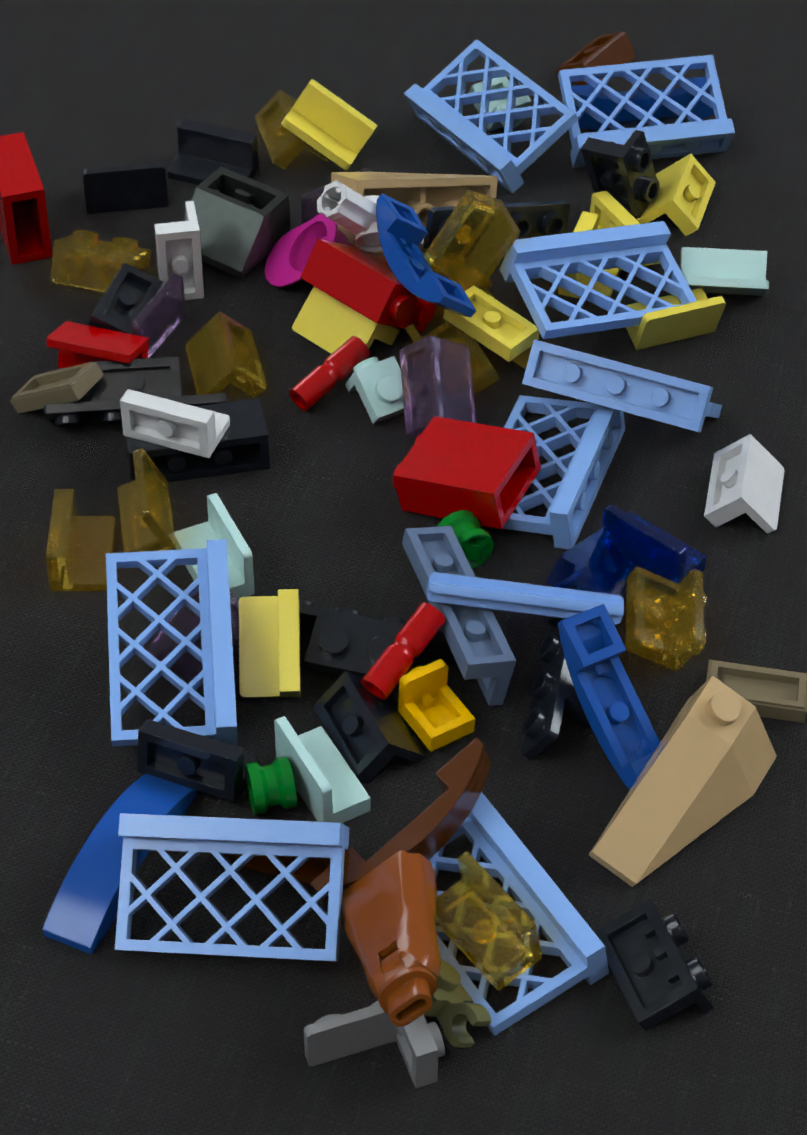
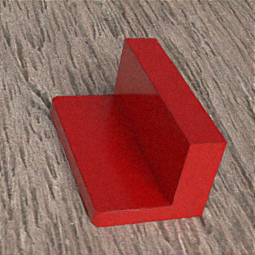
M66 321L46 337V346L58 349V368L63 369L88 362L117 361L131 363L134 359L148 358L149 338Z

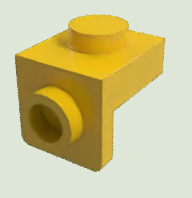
M442 659L425 666L416 667L399 679L398 712L430 752L474 732L475 717L447 685L448 666Z

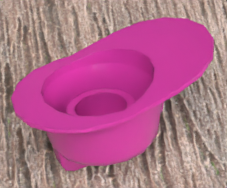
M318 214L310 221L290 230L273 246L266 261V279L272 286L280 288L301 280L300 276L317 238L350 246L353 245L335 222Z

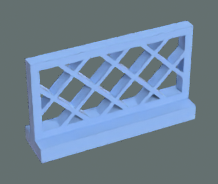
M478 39L469 45L423 89L415 83L404 93L420 120L487 174L498 177V182L512 194L524 184L520 174L578 121L575 112ZM479 55L485 59L484 69L467 71L468 65ZM506 76L510 78L509 87L491 90L493 78ZM483 80L482 91L465 94L467 82ZM457 84L456 95L441 98L437 96L444 87ZM534 96L533 106L515 109L516 97ZM507 99L506 110L488 113L490 101ZM481 103L480 114L462 115L463 105ZM551 114L561 116L552 126L540 128L541 116ZM532 117L531 129L513 132L514 120ZM505 121L504 133L486 134L487 124ZM530 141V147L518 158L511 154L512 143Z
M713 55L559 71L558 79L563 104L575 112L578 120L586 112L603 124L597 132L580 133L578 121L569 129L572 143L570 156L573 168L586 166L580 148L588 137L624 145L635 130L643 131L651 152V159L687 156L690 153L696 155L724 152L727 150L735 134L732 118L727 119ZM705 69L707 82L701 89L683 77L688 70ZM661 73L672 82L662 93L645 81L650 74ZM623 77L632 83L633 87L624 97L607 85L611 78ZM585 81L595 90L585 101L572 92L570 82ZM676 85L694 96V99L687 108H684L668 97ZM638 89L656 100L648 113L630 101ZM600 92L618 104L610 116H607L591 105ZM700 100L714 110L715 119L702 120L691 111ZM661 104L680 116L674 124H663L653 117V114ZM575 106H577L578 108H580V109L577 111V113H576ZM623 108L641 120L636 128L626 129L614 121Z
M665 221L511 240L500 267V272L505 282H515L542 339L639 326L644 314L679 306L672 305L658 298L661 290L678 297L681 302L680 305L697 301L666 244L671 232ZM659 260L665 274L663 276L641 264L656 263ZM620 268L630 274L627 280L624 281L604 271V269ZM582 273L592 279L588 286L566 276V274ZM634 276L656 286L657 289L654 295L630 284ZM543 278L553 283L549 291H546L532 284L530 279ZM596 281L618 291L619 294L616 300L592 289ZM558 286L581 297L578 304L574 305L554 295ZM626 295L646 305L647 308L635 311L620 302L623 296ZM587 300L609 312L607 315L596 316L582 309V306ZM549 306L570 318L567 321L551 323L545 308Z
M535 339L533 340L522 381L524 385L696 432H701L705 417L719 418L722 405L709 402L713 390L711 386Z
M520 395L504 428L534 433L539 457L543 456L547 463L541 465V470L530 485L534 493L521 499L502 529L553 535L555 548L573 550L624 434V412L594 403ZM527 412L546 415V417L529 424L524 420ZM575 418L589 419L588 422L572 429L566 423ZM554 427H557L561 432L546 440H542L537 435ZM569 444H572L576 449L559 458L552 452ZM556 473L562 478V481L543 488L538 482ZM541 504H544L548 509L545 517L526 515L524 513Z
M227 539L206 540L207 548L106 553L112 747L138 745L139 729L122 730V715L136 701L156 716L153 721L238 746ZM198 564V578L184 591L165 577L177 565ZM140 568L150 577L132 594L118 583L117 569ZM157 584L161 585L176 598L160 615L156 614L141 601ZM198 591H199V603H197L194 599H192V597H193ZM118 595L125 600L119 608ZM184 605L200 617V624L187 637H184L167 623ZM133 608L152 622L135 640L119 628V621ZM159 630H162L179 644L162 662L143 648ZM200 637L202 650L194 645ZM119 641L127 646L121 654ZM186 651L200 661L203 666V670L189 684L185 683L169 669ZM134 654L154 669L137 687L120 675V668ZM161 676L181 691L163 710L144 695ZM202 684L204 686V697L196 692ZM121 688L129 694L122 702ZM189 698L205 711V726L183 727L171 715Z
M481 791L470 814L446 843L448 844L465 834L473 845L470 861L442 857L445 845L429 861L436 872V878L439 870L466 873L462 894L437 891V904L458 907L453 928L436 926L440 958L458 972L461 978L460 983L472 998V1003L481 1004L487 1009L492 1021L487 1027L496 1036L583 979H586L592 985L608 975L609 970L605 945ZM480 856H482L487 863L479 862ZM476 875L499 878L503 883L500 899L471 895ZM510 893L512 894V896L515 898L516 901H510V900H509ZM468 908L496 912L492 933L463 929ZM505 915L528 916L534 923L530 939L501 935ZM541 933L547 941L539 940ZM442 940L450 941L448 948L445 946ZM459 942L488 946L483 968L464 966L457 962L456 955ZM498 948L527 952L522 974L493 970ZM536 953L560 956L568 966L567 969L553 978L532 975ZM471 980L480 981L478 989ZM489 983L519 987L517 1000L498 1013H495L486 1001Z
M120 813L118 836L123 837L115 950L339 962L345 850H348L350 827L336 822ZM137 850L158 851L171 867L149 888L136 875ZM169 852L188 853L177 862ZM200 853H212L225 868V871L202 891L186 873L184 868ZM223 854L242 856L231 864ZM255 855L267 856L281 872L258 894L238 872ZM278 857L297 858L286 867ZM309 858L330 859L329 883L312 897L293 873ZM178 875L194 893L196 898L173 918L155 895ZM232 877L251 898V901L228 921L210 901L209 897ZM288 880L307 903L283 924L266 905L264 900L284 881ZM136 887L142 895L134 901V888ZM328 895V911L326 913L319 903ZM149 902L167 925L150 940L131 939L132 916ZM203 904L222 927L205 943H194L181 928L180 924ZM258 906L277 930L260 946L248 945L234 927ZM312 909L327 925L325 949L304 948L289 931ZM174 931L182 942L163 940ZM229 934L237 945L217 943ZM284 937L292 947L272 946L280 938Z

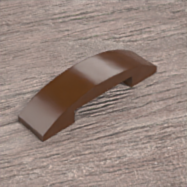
M477 737L435 773L444 794L370 859L365 861L353 847H350L345 852L343 890L398 851L404 850L407 853H419L429 860L449 841L470 814L478 800L491 767L486 749ZM330 866L310 882L316 893L329 883ZM327 895L322 901H323V902L325 903V905L328 907V895Z

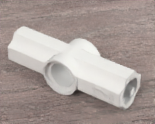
M337 180L326 185L322 195L317 199L318 213L354 233L356 247L365 252L383 251L379 240L376 217V204L379 196L370 195L364 197ZM424 239L418 245L422 253L426 250L423 247Z

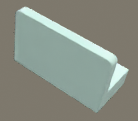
M682 247L680 249L679 268L691 290L703 288L705 293L763 296L769 290V281L766 280L767 251Z
M218 494L207 495L208 521L173 532L174 547L176 550L207 548L206 540L227 539L230 602L241 597L255 594L252 552ZM198 564L185 565L195 581L198 578Z
M285 716L274 720L276 757L287 756L289 758L295 787L317 822L343 823L371 811L370 796L322 726L297 735Z

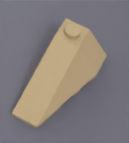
M331 172V183L337 180L364 197L370 195L380 196L383 193L412 207L426 228L427 215L430 208L496 204L498 177L488 175L392 172ZM338 225V228L346 235L349 242L356 247L355 234ZM383 251L371 252L386 261Z
M712 675L687 700L589 853V856L628 885L634 887L751 798L777 757L757 708Z

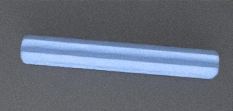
M440 572L431 573L426 585L427 600L434 603L563 619L604 604L614 625L621 622L624 614L623 597L615 594Z

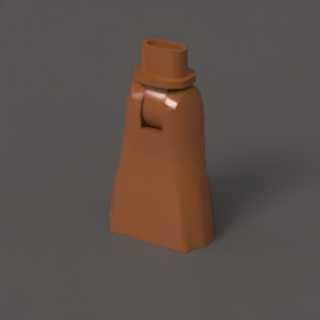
M404 850L396 852L345 888L342 894L341 907L342 926L361 961L369 987L377 998L382 1010L389 1015L391 1023L399 1027L410 1024L432 1007V996L437 990V979L441 967L436 931V872L431 862L423 855L407 853Z

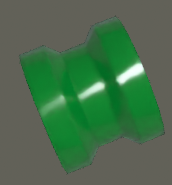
M459 510L446 516L438 524L437 527H452L472 569L477 568L490 557L494 542L487 531L480 529V523L474 513L468 510Z
M287 756L276 757L273 763L261 766L256 761L245 763L244 771L247 792L254 816L265 814L270 807L281 806L285 810L297 807L295 781Z

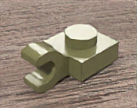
M441 960L437 990L432 996V1007L423 1015L424 1017H436L443 1028L447 1041L452 1046L472 1047L475 1042L466 1030L467 1019L473 1026H488L492 1022L490 1014L481 1004L472 1003V998L460 983L461 978L458 972L450 964Z

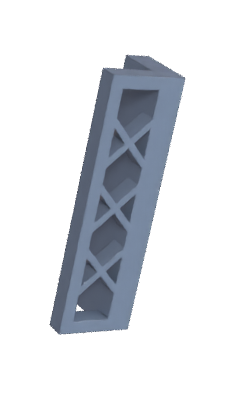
M451 526L405 529L402 545L425 595L429 575L433 572L476 577ZM428 601L446 619L441 630L464 680L477 679L489 706L503 705L516 659L493 611L490 609Z

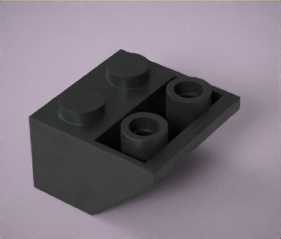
M220 167L196 187L191 201H194L200 229L202 261L237 277L243 278L270 254L278 240L290 231L289 194L226 168Z

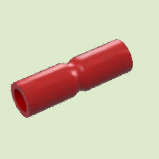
M356 336L350 337L328 356L322 365L313 369L289 390V396L293 403L303 411L309 410L334 388L336 382L343 380L349 375L355 365L370 356V351L366 344Z
M422 602L398 632L394 643L384 650L363 677L361 683L372 695L386 700L399 683V679L410 669L414 658L423 652L446 622L444 615L437 608Z

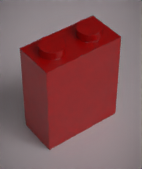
M24 132L0 136V231L12 265L53 257L45 190Z
M317 238L300 276L301 279L377 324L423 332L436 312L435 304L412 294L399 282L387 261L371 252L362 251L358 247Z
M434 416L423 433L417 436L413 447L404 460L394 470L393 486L397 490L401 509L439 518H445L459 510H468L474 513L481 526L502 529L541 470L534 433Z

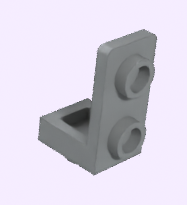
M376 1001L370 1007L343 1015H326L304 1028L305 1057L309 1066L319 1065L396 1041L415 1088L438 1082V1058L445 1055L444 1042L435 1022L427 1024L424 1015H421L406 1026H395L391 1023L389 1015L382 1010L379 1002Z

